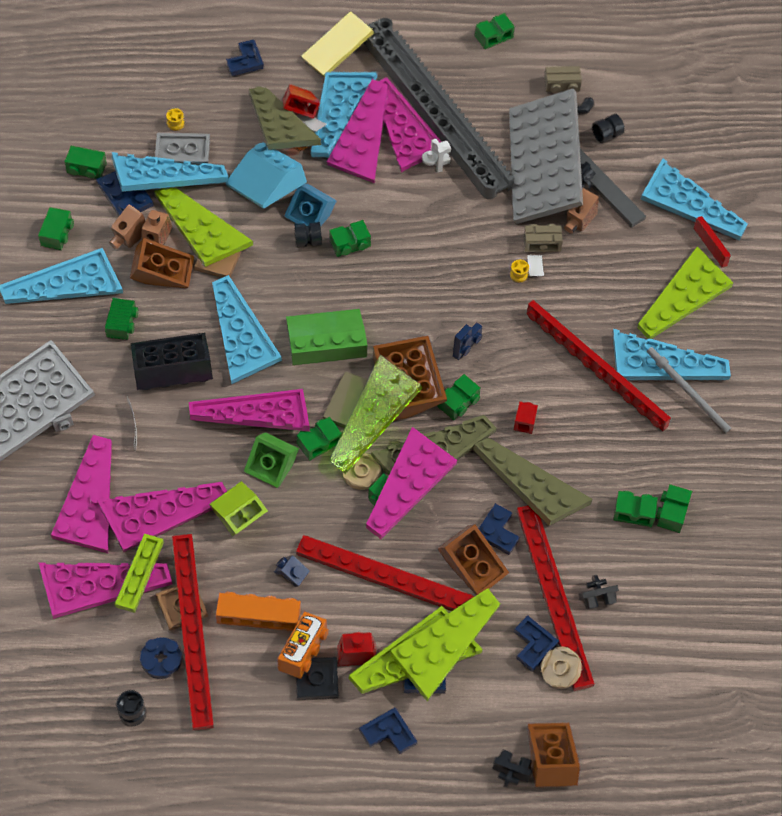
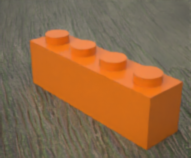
M234 592L219 593L216 620L217 624L293 631L300 620L301 601H297L294 598L277 599L274 596L257 597L254 594L238 595Z

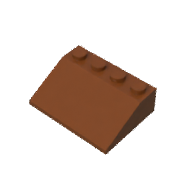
M429 336L373 346V361L390 421L410 418L447 401Z

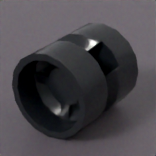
M615 113L607 116L605 119L592 123L593 135L599 143H604L614 137L623 135L625 131L622 119Z
M312 222L308 226L305 223L294 224L296 248L307 247L309 243L311 246L322 245L320 222Z
M127 690L118 696L116 707L121 722L130 727L140 725L146 717V708L142 695L137 691Z

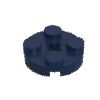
M164 637L149 639L141 650V666L152 678L166 679L170 677L171 674L180 669L182 664V653L178 643ZM159 654H164L167 658L163 659L162 662H158L156 657Z

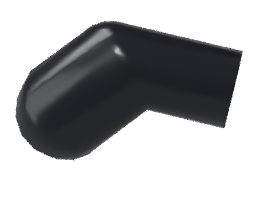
M586 97L581 106H577L578 114H587L594 106L593 98Z

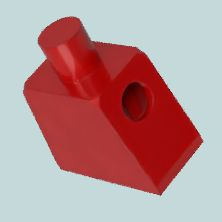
M289 84L283 97V108L314 118L320 105L319 100L311 91Z
M355 632L342 634L337 645L338 666L363 665L377 655L376 642L372 633Z

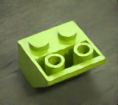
M242 481L209 504L232 537L268 511L257 495Z

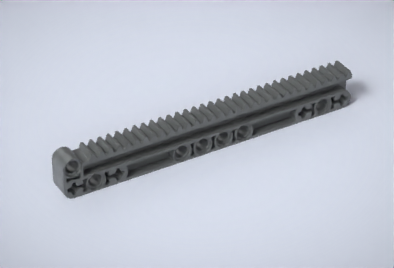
M381 18L368 24L374 34L364 42V45L442 142L448 141L451 146L449 154L481 195L486 199H493L497 196L498 192L504 189L510 191L515 176H510L511 171H506L507 166H502L503 161H499V156H495V151H491V146H487V141L483 142V136L479 137L480 132H476V127H472V122L468 123V117L464 118L465 114L461 113V109L457 108L456 103L453 104V99H450V95L446 94L445 89L442 90V85H439V81L435 80V76H431V71H428L427 66L424 67V62H420L421 58H417V53H413V48L410 49V45L406 44V40H402L403 36L399 35V31H393L392 20Z

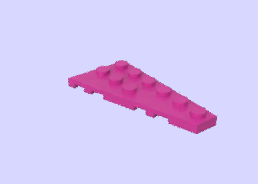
M386 77L379 81L388 85L384 124L400 171L403 172L423 162L422 156L426 151H431L433 139L437 138L439 143L442 141Z
M374 79L371 80L327 160L328 166L375 184L388 93L387 84Z
M303 389L189 402L190 420L310 432Z
M412 427L366 523V528L382 539L457 464V459Z
M96 435L92 436L51 533L52 539L108 553L109 524L97 503V499H110L111 439Z
M222 482L198 485L197 487H181L176 490H160L139 493L134 496H118L106 500L97 499V503L123 552H126L140 545L144 533L157 537L213 510L209 504L226 493L227 490Z
M39 563L53 619L116 601L131 565L129 563H121V565H110V563H78L77 565ZM155 563L143 593L172 585L167 563Z

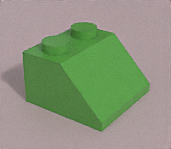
M265 432L256 437L244 472L278 488L292 468L299 448Z

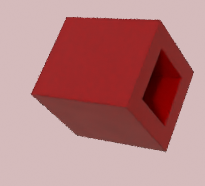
M519 401L514 431L533 433L538 405Z

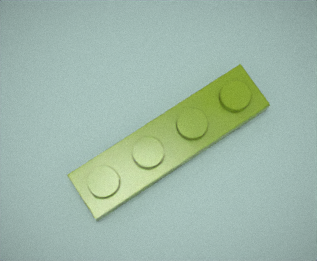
M144 533L115 602L116 608L133 613L136 612L164 544L162 538Z

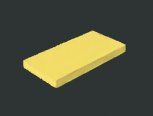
M350 11L301 57L325 78L326 72H332L374 32Z

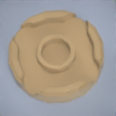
M358 453V455H351L344 462L342 468L343 479L354 489L366 490L380 478L381 467L371 454Z
M557 647V649L550 650L541 663V673L545 682L559 689L568 688L576 683L582 670L579 656L566 647Z

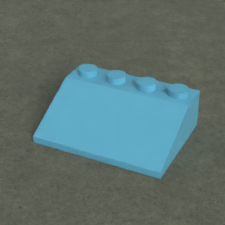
M263 142L247 152L228 178V182L225 183L228 187L264 209L307 183L302 164L276 149L268 150L266 143Z

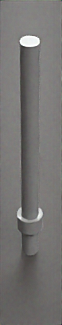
M653 347L647 350V353L656 361V365L660 369H664L725 433L731 429L668 364L669 361L664 356L662 357Z

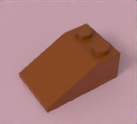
M143 238L135 248L130 279L147 285L187 289L190 283L194 256Z
M476 524L466 526L437 548L448 565L476 595L487 588L490 589L509 574V571Z
M570 723L528 724L531 765L535 787L578 786L580 764Z

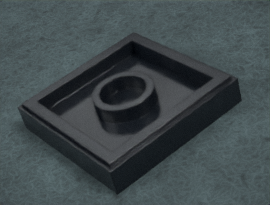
M337 657L311 659L309 671L304 672L301 679L296 677L297 700L339 698Z

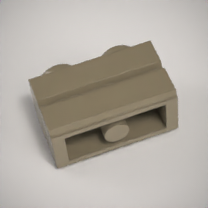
M580 66L545 67L544 82L546 92L558 93L570 89L580 91L582 83Z
M530 224L525 226V252H561L563 242L561 226H556L555 224H548L547 226Z

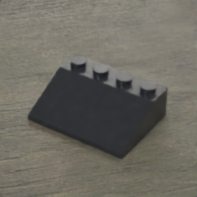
M205 333L131 343L137 390L146 391L151 388H166L171 385H186L191 382H206L213 379Z

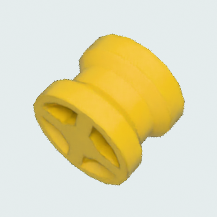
M177 108L170 109L166 114L168 128L173 131L181 130L185 124L183 112Z
M521 259L515 260L511 265L510 278L517 283L526 281L529 264Z

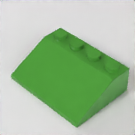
M360 309L286 317L292 365L367 357V339Z

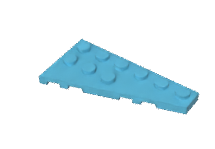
M326 72L317 119L327 125L314 132L321 139V145L312 146V157H329L371 80L377 79V72Z
M112 152L111 158L122 191L228 182V175L224 165L208 163L192 165L191 161L176 163L174 159L149 156L142 159L135 158L132 154H128L125 157L118 156V153Z
M663 158L641 196L643 201L694 222L697 217L702 216L713 230L739 241L748 224L732 211H727L723 208L722 203L718 200L714 201L709 197V193L691 179L683 177L678 169L670 167Z
M103 248L0 285V293L5 304L123 293V289Z
M227 275L212 282L231 384L282 361L278 350L230 276Z
M613 329L616 371L627 380H673L664 369H660L656 365V361L647 353V350L651 347L662 357L664 356L669 361L668 364L684 380H730V366L727 359L709 354L694 353V350H682L672 344L650 338L647 340L638 338L635 334L630 333L627 335L620 333V330Z

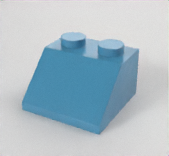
M303 184L296 189L284 216L296 224L305 223L308 226L309 223L320 222V225H322L330 217L337 200L309 184Z

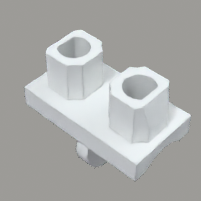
M437 138L433 139L431 151H426L422 156L424 164L429 166L435 164L437 172L443 171V165L450 163L448 153L451 152V146L448 141L439 143Z

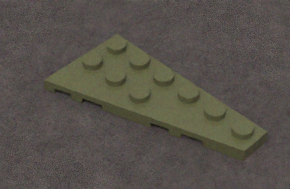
M266 87L249 88V96L268 150L321 145V139L292 111L284 109L283 103Z
M485 415L463 421L462 424L453 427L448 426L444 430L433 431L424 434V436L459 460L473 449L475 443L491 436L496 432L497 428ZM404 443L394 444L386 449L371 452V456L388 475H390Z
M490 438L475 443L473 446V450L548 526L592 503V498Z

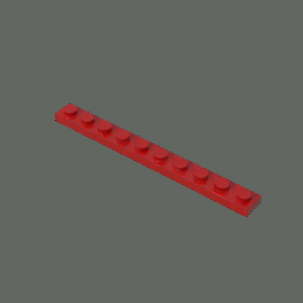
M532 300L528 303L527 315L530 320L539 324L544 332L554 337L558 344H562L572 356H576L585 367L590 368L599 379L604 380L613 391L619 393L627 403L633 405L641 415L647 417L653 426L662 431L668 428L671 420L669 415L537 302Z
M528 505L518 507L516 512L556 637L559 640V646L571 649L581 660V674L576 683L572 685L573 690L577 691L594 687L595 683L541 518Z
M192 534L172 536L192 728L193 731L214 728L193 537Z
M303 535L296 550V555L436 606H443V608L450 611L455 610L475 597Z

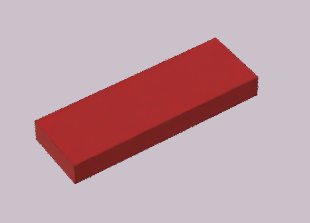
M702 216L697 217L693 229L722 268L728 266L731 254Z

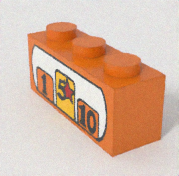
M304 611L278 657L279 671L300 679L304 672L309 671L311 659L313 656H317L321 641H325L329 633L326 619Z

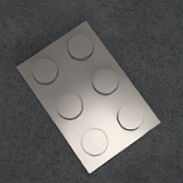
M157 133L155 157L174 159L176 163L191 161L192 165L209 164L210 134Z

